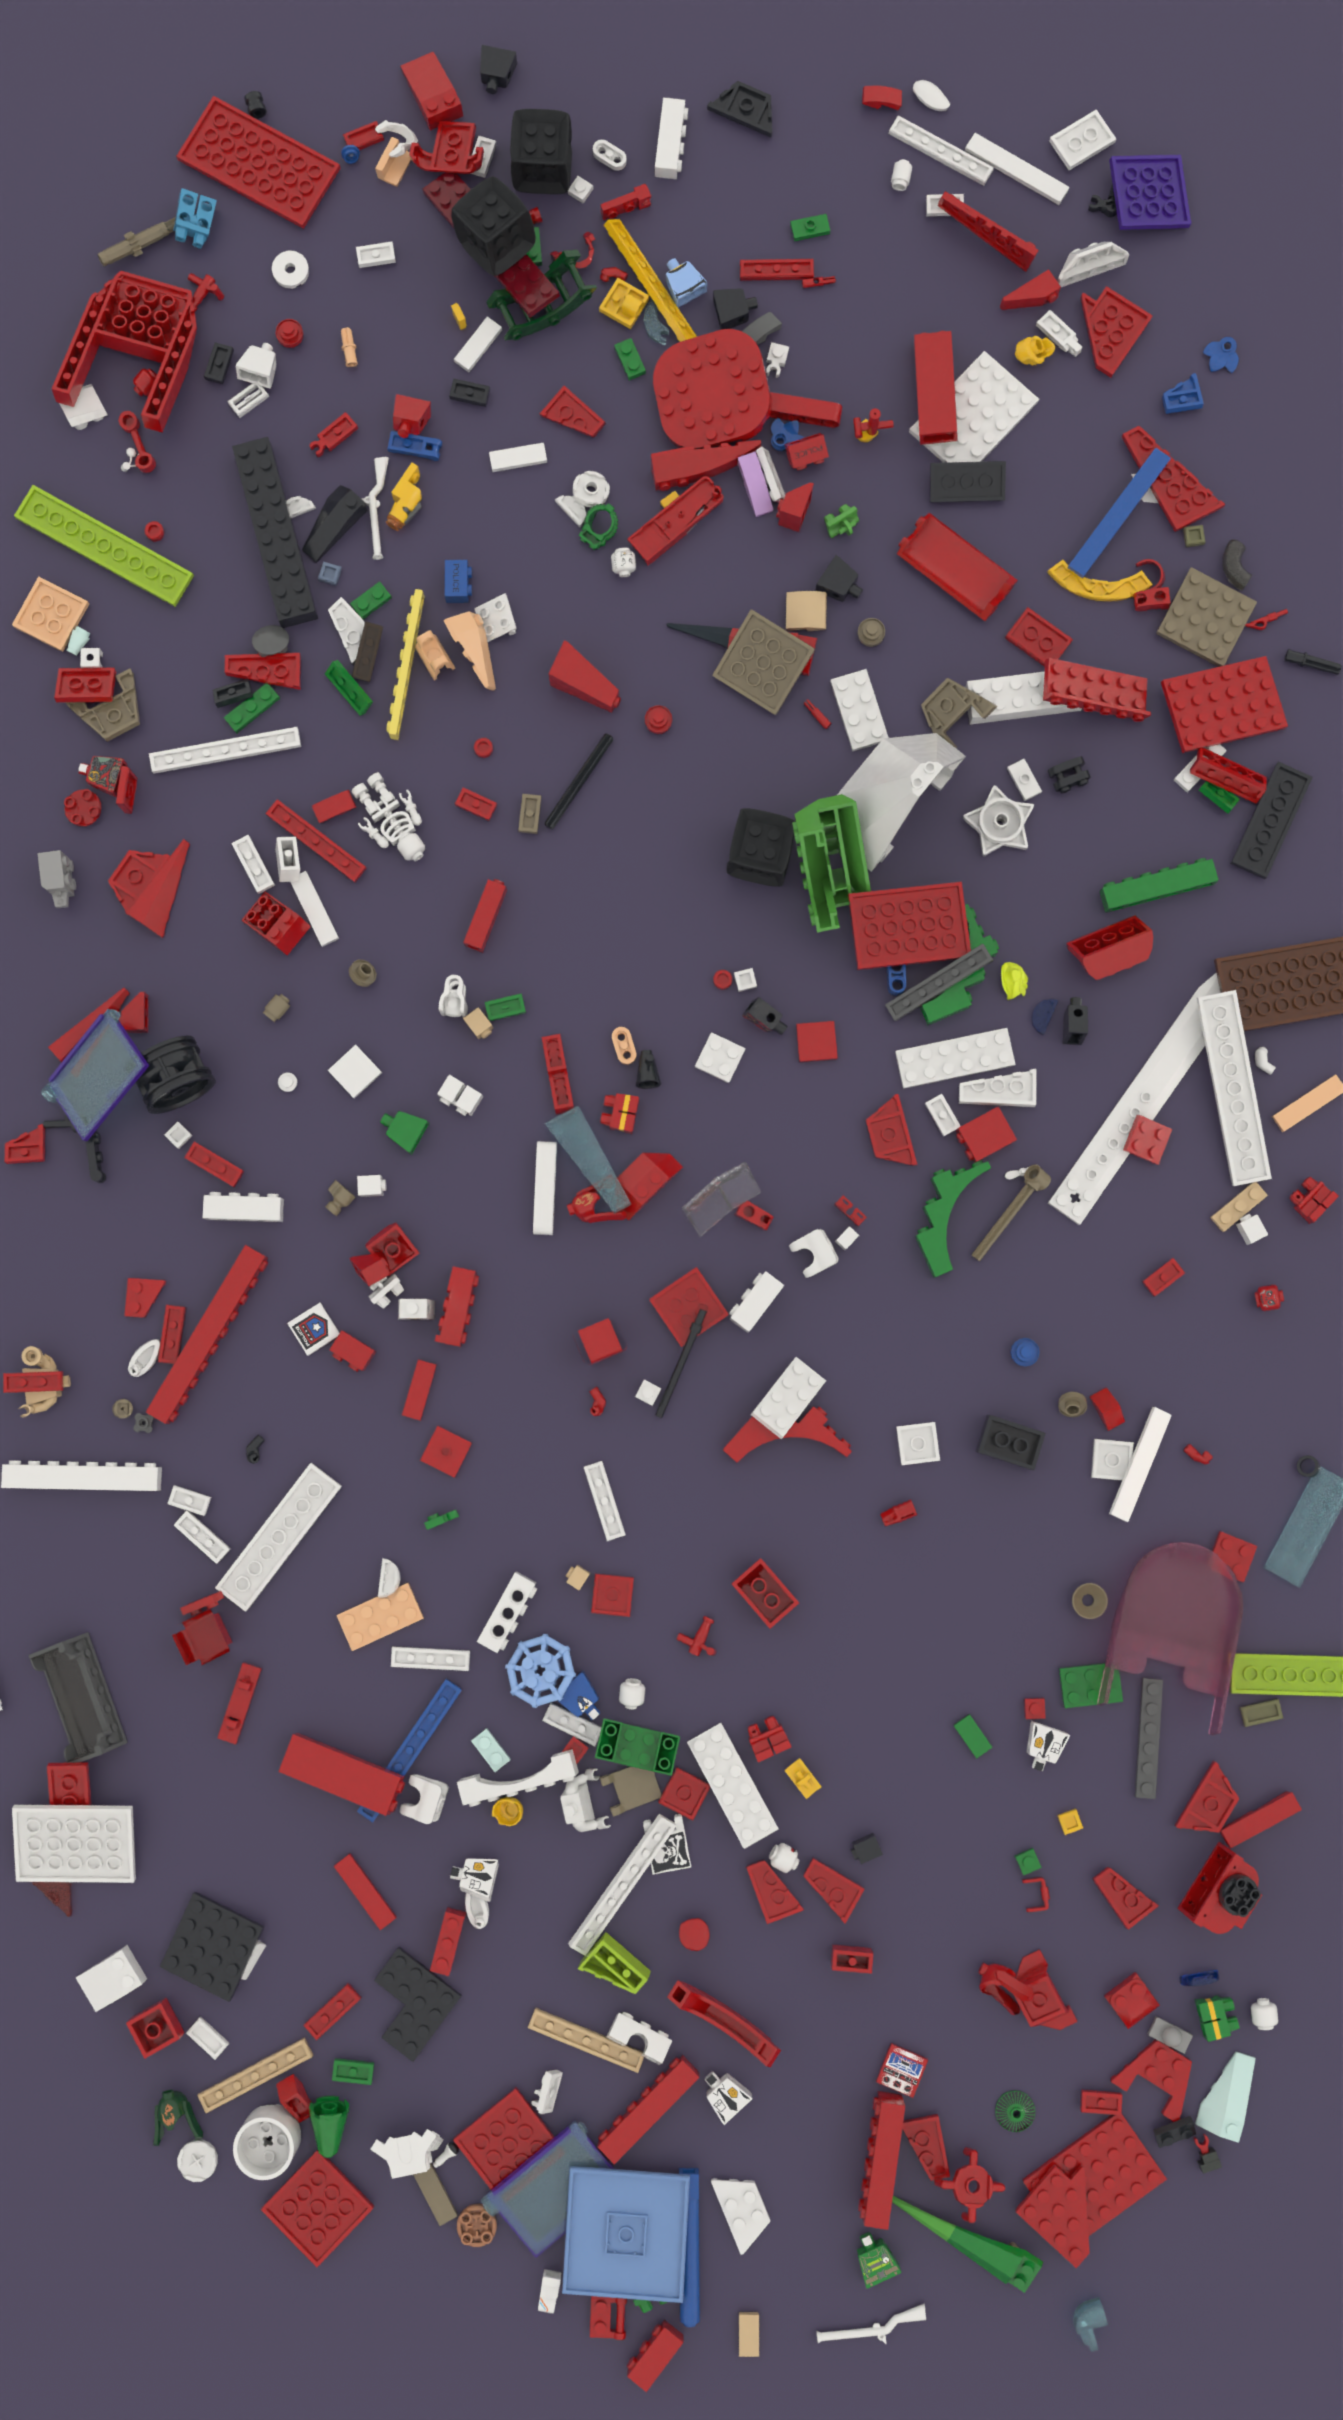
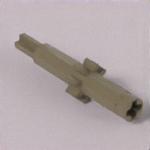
M175 217L166 222L151 226L135 235L132 231L124 234L125 240L97 254L101 264L105 267L130 254L135 257L143 254L142 248L163 239V237L173 232Z

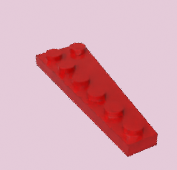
M946 191L943 193L937 206L1026 272L1039 251L1032 242H1025L963 203L954 195Z

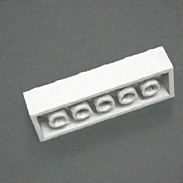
M1045 672L967 681L965 686L997 705V708L986 719L982 718L974 707L971 706L968 709L970 725L1081 711L1082 708L1071 709L1067 708V705H1051L1050 702L1043 701Z

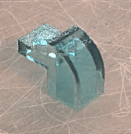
M1099 2297L1081 2303L1073 2315L1074 2328L1077 2334H1081L1083 2344L1088 2345L1091 2352L1099 2350L1093 2329L1108 2325Z

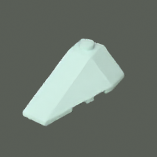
M1235 2051L1223 2069V2073L1218 2081L1213 2084L1207 2097L1200 2103L1195 2121L1196 2125L1219 2137L1239 2143L1245 2122L1255 2057Z

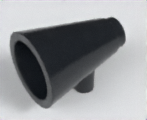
M643 1050L639 1059L636 1087L641 1089L659 1087L661 1080L652 1051Z

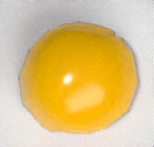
M502 1797L494 1804L492 1817H495L500 1825H517L523 1818V1806L514 1797Z

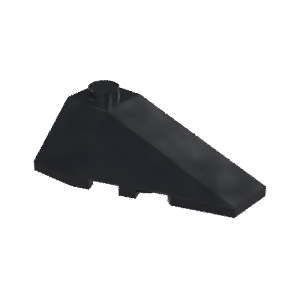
M340 485L327 498L302 549L303 552L317 563L367 512L365 502L351 489Z

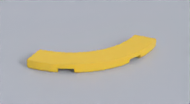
M1061 560L1047 572L1053 580L1069 592L1095 601L1128 599L1133 597L1134 593L1150 589L1153 586L1142 570L1133 576L1115 582L1091 580L1085 577L1081 578L1068 569L1069 565L1064 560Z

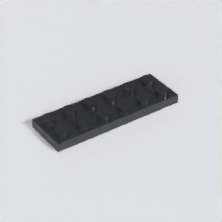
M1279 761L1276 763L1266 785V791L1257 804L1230 864L1263 879L1267 878L1313 778L1312 776Z

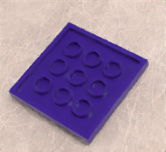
M1181 155L1111 156L1109 163L1119 230L1190 227L1191 218Z

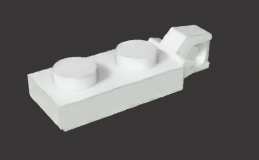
M1051 310L1037 321L1036 326L1063 351H1069L1075 357L1081 353L1082 346L1078 343L1076 333Z

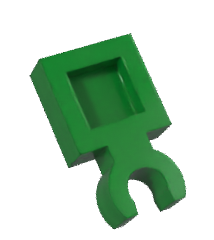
M457 1510L441 1516L436 1513L427 1517L429 1521L424 1524L426 1529L429 1530L455 1519L459 1515Z

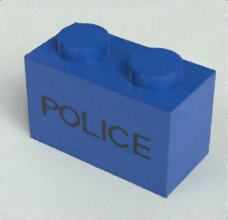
M445 560L446 603H469V596H472V585H469V578H472V567H469L467 560Z

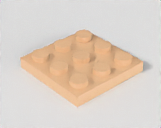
M38 577L12 626L63 652L70 640L72 630H75L76 626H78L89 606V602Z

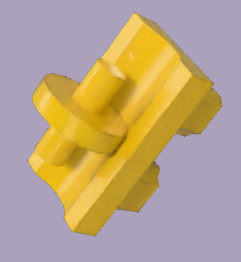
M800 1758L784 1770L806 1799L822 1787Z

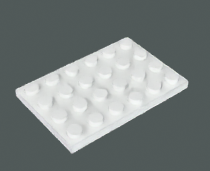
M984 351L954 382L958 441L924 444V446L942 462H981L1038 403L1039 398ZM918 420L909 429V433L920 442Z
M13 1806L16 1882H135L133 1806Z

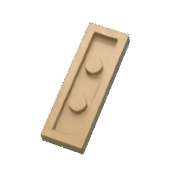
M1252 1182L1210 1218L1224 1232L1268 1195L1257 1182Z

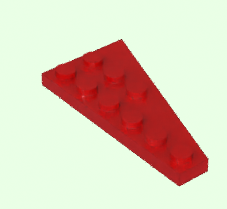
M1137 426L1123 433L1122 439L1139 469L1155 448L1171 458L1150 489L1174 532L1225 506L1223 501H1219L1213 496V492L1201 485L1199 480L1178 460L1175 461L1166 449L1163 450L1156 444V440L1143 428Z

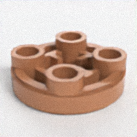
M472 2204L464 2208L457 2221V2232L461 2242L464 2245L481 2247L493 2240L497 2229V2219L494 2212L483 2204Z

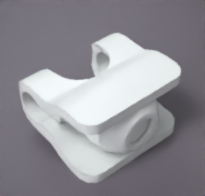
M450 975L445 981L444 992L439 1001V1012L442 1016L460 1017L462 1015L464 1018L468 1015L466 986L458 975Z
M822 1229L814 1230L789 1245L792 1252L805 1248L813 1253V1263L803 1271L806 1278L812 1277L833 1266L839 1260L831 1241Z
M410 1775L408 1783L419 1790L420 1801L417 1805L410 1803L401 1804L399 1812L424 1824L438 1821L449 1789L448 1785L422 1775Z

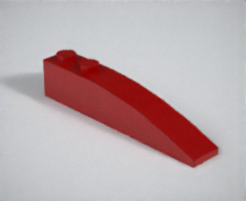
M761 440L737 442L735 446L721 443L716 448H711L710 444L703 445V449H694V446H687L651 454V471L655 490L666 491L671 487H686L704 476L710 478L738 465V457L756 452L761 447Z

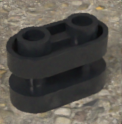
M1083 756L1068 760L1048 770L1050 778L1056 777L1058 780L1053 784L1056 792L1063 794L1070 791L1073 786L1078 785V787L1089 783L1088 780L1091 778L1089 771H1082L1081 769L1085 765ZM1074 770V775L1068 776L1066 778L1064 777L1063 774H1066Z

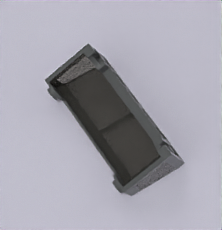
M88 1632L29 1655L33 1668L37 1671L44 1670L70 1744L64 1749V1757L67 1763L82 1762L127 1743Z

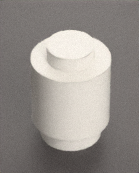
M902 159L894 164L891 178L893 189L904 191L909 186L912 165L909 161Z

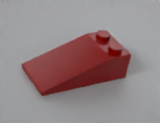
M434 52L400 66L430 131L438 128L439 121L451 122L463 117L462 105L457 93Z

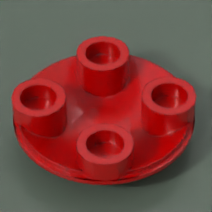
M89 789L77 790L64 800L65 815L76 826H89L100 816L101 801Z

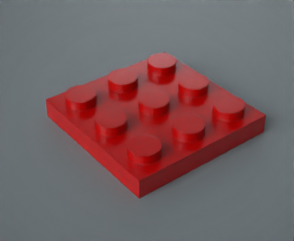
M697 1267L649 1299L681 1347L685 1345L691 1331L689 1330L692 1322H695L700 1309L707 1311L701 1325L703 1328L700 1334L729 1315Z

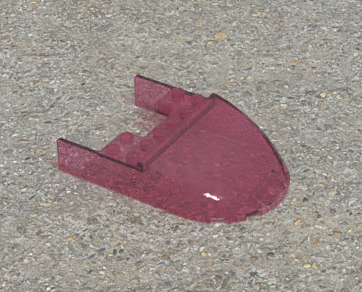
M1170 1543L1150 1551L1135 1565L1126 1582L1112 1622V1632L1097 1705L1108 1704L1115 1669L1131 1674H1139L1144 1671L1147 1658L1185 1667L1183 1674L1184 1685L1191 1690L1214 1696L1215 1701L1208 1734L1213 1736L1221 1733L1243 1615V1597L1235 1574L1217 1554L1196 1544Z

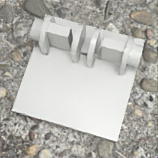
M506 593L474 608L476 614L480 615L484 622L482 625L486 631L487 642L506 633H509V635L516 633L515 630L517 628Z

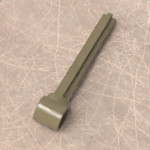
M1035 1164L1027 1168L1024 1174V1183L1026 1185L972 1253V1256L978 1261L987 1253L1033 1191L1038 1192L1049 1186L1051 1177L1039 1165Z

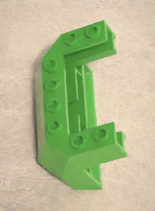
M843 794L816 800L795 814L796 822H792L796 844L800 843L799 846H796L798 857L803 859V862H799L801 873L806 875V878H803L804 889H808L811 904H808L812 926L816 925L817 933L840 928L836 908L849 905L848 894L871 891L857 803ZM840 853L842 868L831 870L829 855Z

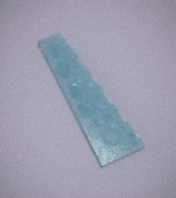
M579 1106L545 1123L549 1131L614 1214L631 1205Z

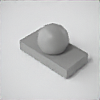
M1155 2016L1147 2033L1152 2038L1184 2054L1193 2037L1191 2033L1158 2016Z

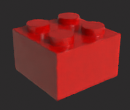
M167 1998L132 2016L126 2022L144 2059L179 2040L185 2033Z

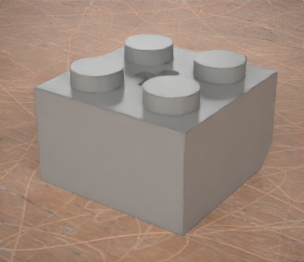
M61 850L37 853L41 886L52 895L56 908L68 907L69 897L75 896L74 890H76L75 879H72V872H74L73 861Z

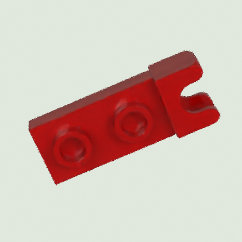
M647 185L637 186L631 193L600 204L603 220L614 219L619 214L629 213L637 207L641 210L651 206L649 200L651 194Z

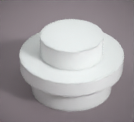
M284 1073L278 1079L280 1089L285 1092H291L297 1087V1078L292 1073Z

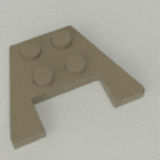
M131 668L116 675L123 692L114 696L112 702H103L91 709H88L85 702H65L76 715L106 742L140 725L134 673Z
M947 678L921 704L928 725L933 733H937L955 748L957 746L948 737L946 732L971 706L984 719L997 708L996 704L950 678Z

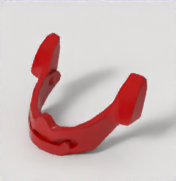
M590 232L583 234L589 249L588 257L581 262H576V268H585L592 262L594 253L592 241L595 238ZM554 251L550 254L555 261L562 252Z

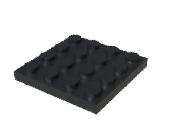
M194 1892L160 1967L230 2002L265 1926Z

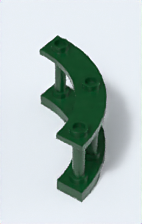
M578 249L564 250L548 266L550 270L544 275L551 283L556 284L565 303L553 310L551 304L544 307L547 314L534 320L533 316L530 318L521 308L527 323L516 325L506 306L515 303L514 298L506 289L493 291L486 303L489 309L498 308L501 310L510 328L504 336L505 341L512 339L517 341L524 336L559 324L561 319L592 297L593 292L597 289L596 285L585 286L575 266L577 260L581 257ZM568 270L578 287L577 292L572 297H570L562 281V275Z

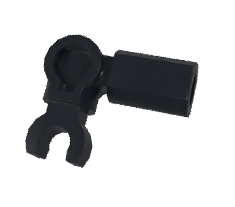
M1112 183L1108 200H1102L1098 195H1092L1091 201L1095 202L1096 205L1090 204L1089 211L1096 212L1099 210L1107 217L1116 216L1117 210Z

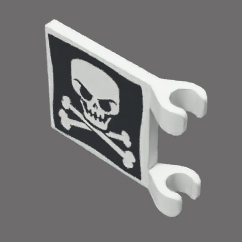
M681 1814L674 1815L676 1829L673 1830L651 1862L653 1875L691 1868ZM651 1820L643 1822L645 1833L652 1825Z

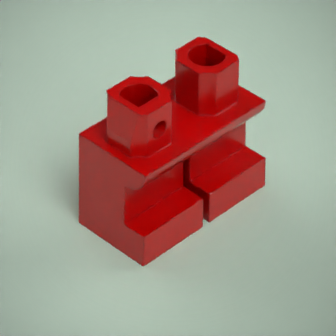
M1307 1177L1301 1185L1308 1192L1303 1195L1297 1189L1289 1198L1295 1204L1293 1208L1311 1224L1326 1211L1339 1195L1334 1191H1330L1322 1181L1317 1182L1313 1178Z
M773 1715L764 1719L767 1730L761 1732L757 1723L747 1727L750 1736L749 1741L757 1762L774 1756L767 1738H769L775 1754L792 1747L781 1723L778 1724Z

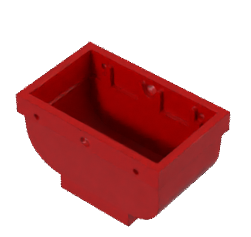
M1218 1842L1177 1909L1201 1928L1203 1926L1216 1934L1227 1933L1235 1925L1242 1929L1254 1908L1246 1917L1230 1914L1220 1904L1219 1890L1222 1883L1234 1874L1248 1876L1256 1883L1258 1888V1873L1241 1856L1221 1842Z

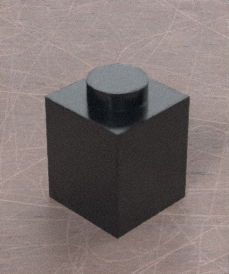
M874 1833L852 1842L854 1848L851 1849L854 1859H859L861 1864L883 1855Z

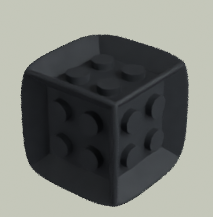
M519 109L514 111L511 126L510 154L511 178L515 190L533 194H563L568 192L572 165V127L568 113L551 109Z
M494 176L488 177L460 198L451 210L452 222L458 240L466 252L492 276L505 272L525 256L535 244L536 236L533 221L526 206L512 190Z
M742 808L733 834L729 861L726 868L727 874L741 880L762 885L783 886L794 840L792 822L796 821L767 811Z

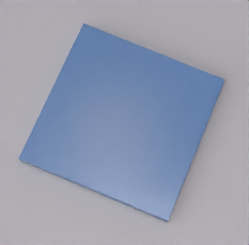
M570 2166L562 2294L683 2303L690 2175Z

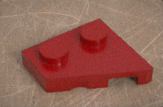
M43 1124L38 1125V1128L29 1133L25 1132L17 1139H12L5 1143L6 1164L45 1161V1128Z
M128 1278L124 1316L146 1318L150 1307L155 1303L161 1289L166 1285V1281Z

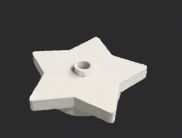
M994 785L985 805L963 816V819L980 835L982 855L986 856L1002 846L1026 850L1028 843L1024 824L1034 804L1014 802L1008 799ZM997 821H1001L1003 825H999Z

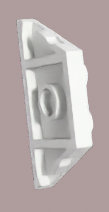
M712 2178L711 2183L739 2252L742 2255L769 2224L770 2217L755 2181H739L737 2179L717 2180V2178Z

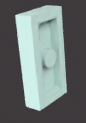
M488 1728L471 1740L494 1772L511 1760Z

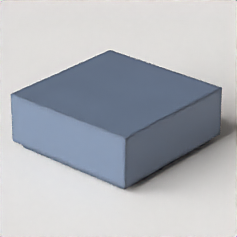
M323 561L318 580L337 586L342 571L341 566Z

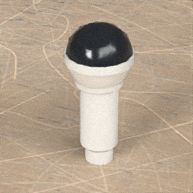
M450 2142L447 2144L444 2152L433 2162L435 2168L441 2166L449 2157L451 2158L458 2154L459 2147L456 2143Z

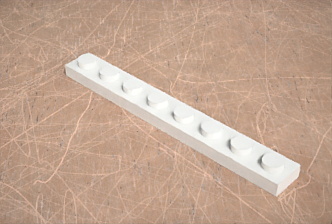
M298 727L149 753L152 772L155 774L301 747Z
M661 1814L656 1817L569 1941L570 1948L586 1956L675 1829L676 1824Z

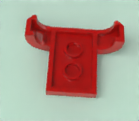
M439 121L433 153L424 151L419 143H412L409 156L417 167L425 171L470 174L481 168L484 149L483 147H476V154L471 155L476 132L475 123Z

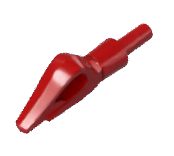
M1285 609L1277 613L1272 612L1245 624V627L1264 630L1268 622L1277 620L1278 617L1287 614L1288 610ZM1256 624H1263L1262 627L1255 626V625H1256Z

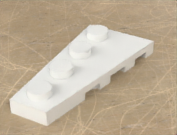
M1031 1069L1027 1072H1016L1006 1076H995L990 1079L960 1083L959 1104L1035 1107L1036 1069Z

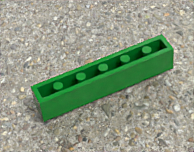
M1206 858L1196 860L1194 864L1182 863L1177 865L1175 869L1170 870L1167 867L1160 869L1159 873L1151 874V872L1144 873L1137 879L1128 877L1123 879L1121 883H1106L1099 891L1105 913L1215 885L1219 879L1213 859L1206 860Z

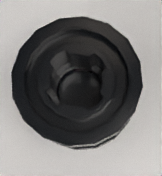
M251 91L247 93L244 99L248 106L249 115L256 119L264 117L267 111L263 104L261 92Z

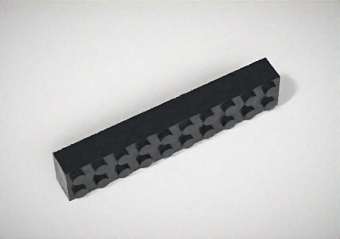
M268 437L234 445L232 448L278 621L282 628L316 620L318 615L271 442Z

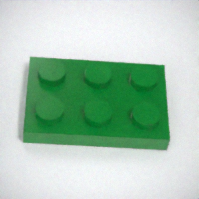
M1117 1661L1059 1668L1064 1708L1123 1702Z

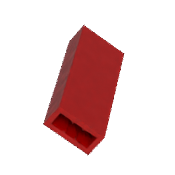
M939 331L914 335L920 445L958 441L951 331Z
M299 1733L292 1735L278 1771L385 1816L395 1811L398 1804L396 1798L398 1793H402L405 1782H403L405 1776Z

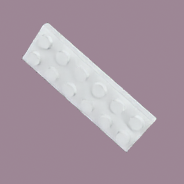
M1007 1028L895 1051L903 1089L1016 1065Z
M722 1723L687 1742L744 1849L779 1830Z

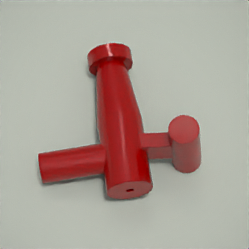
M192 273L189 274L188 280L198 285L193 295L195 312L197 311V306L206 297L208 292L215 294L218 300L224 299V294L214 284L216 281L210 275L206 274L204 279H201Z
M874 408L869 413L870 418L868 422L861 423L860 417L853 419L855 437L862 438L863 431H867L869 435L873 436L877 433L878 429L893 428V420L879 421L881 412L879 409Z
M704 1616V1621L694 1639L681 1633L678 1634L676 1640L691 1646L688 1651L689 1653L699 1657L703 1648L707 1651L708 1655H716V1649L704 1645L711 1623L713 1624L715 1620Z

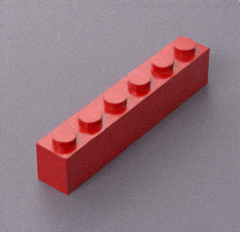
M683 2055L679 2059L677 2057L674 2058L669 2064L670 2068L665 2073L662 2071L655 2078V2083L651 2087L647 2086L640 2095L642 2097L637 2102L635 2100L632 2101L626 2108L627 2112L623 2116L619 2115L612 2122L613 2126L608 2131L605 2129L599 2135L597 2147L614 2165L699 2079V2071Z

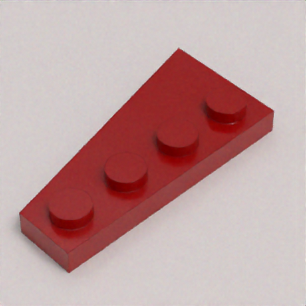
M277 653L266 657H261L259 654L225 655L226 676L241 679L248 678L251 681L301 690L300 653Z

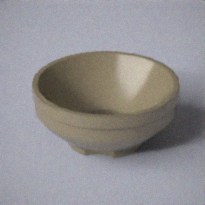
M1093 1583L1080 1585L1072 1595L1073 1609L1079 1616L1086 1619L1098 1618L1105 1612L1108 1605V1598L1104 1589ZM1090 1594L1093 1597V1603L1090 1606L1083 1604L1082 1598L1084 1595Z

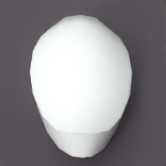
M925 80L914 83L913 92L925 106L935 111H946L949 108L950 103L936 85Z
M158 1339L146 1342L135 1351L128 1366L131 1376L139 1377L153 1367L159 1356L161 1342Z
M466 1893L465 1909L467 1916L475 1928L482 1929L487 1925L489 1918L488 1902Z

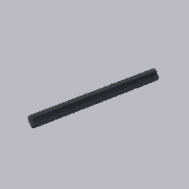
M607 733L603 735L544 823L546 827L554 829L613 742L611 735Z

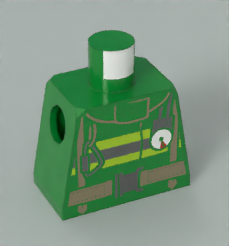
M870 2232L860 2236L863 2247L857 2249V2254L867 2289L902 2273L898 2261L882 2238L874 2241Z

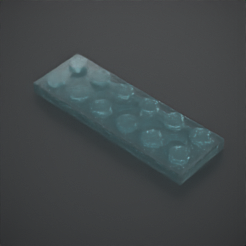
M1320 1466L1318 1474L1309 1481L1264 1569L1299 1588L1301 1587L1343 1507V1478Z

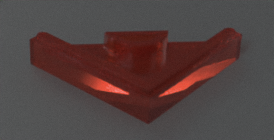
M33 1882V1885L41 1890L55 1906L57 1905L67 1917L72 1916L71 1882Z

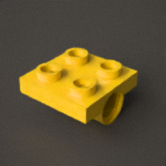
M617 278L600 305L599 312L631 329L650 297L648 294Z

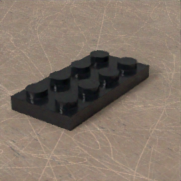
M1006 461L930 463V502L1005 500Z

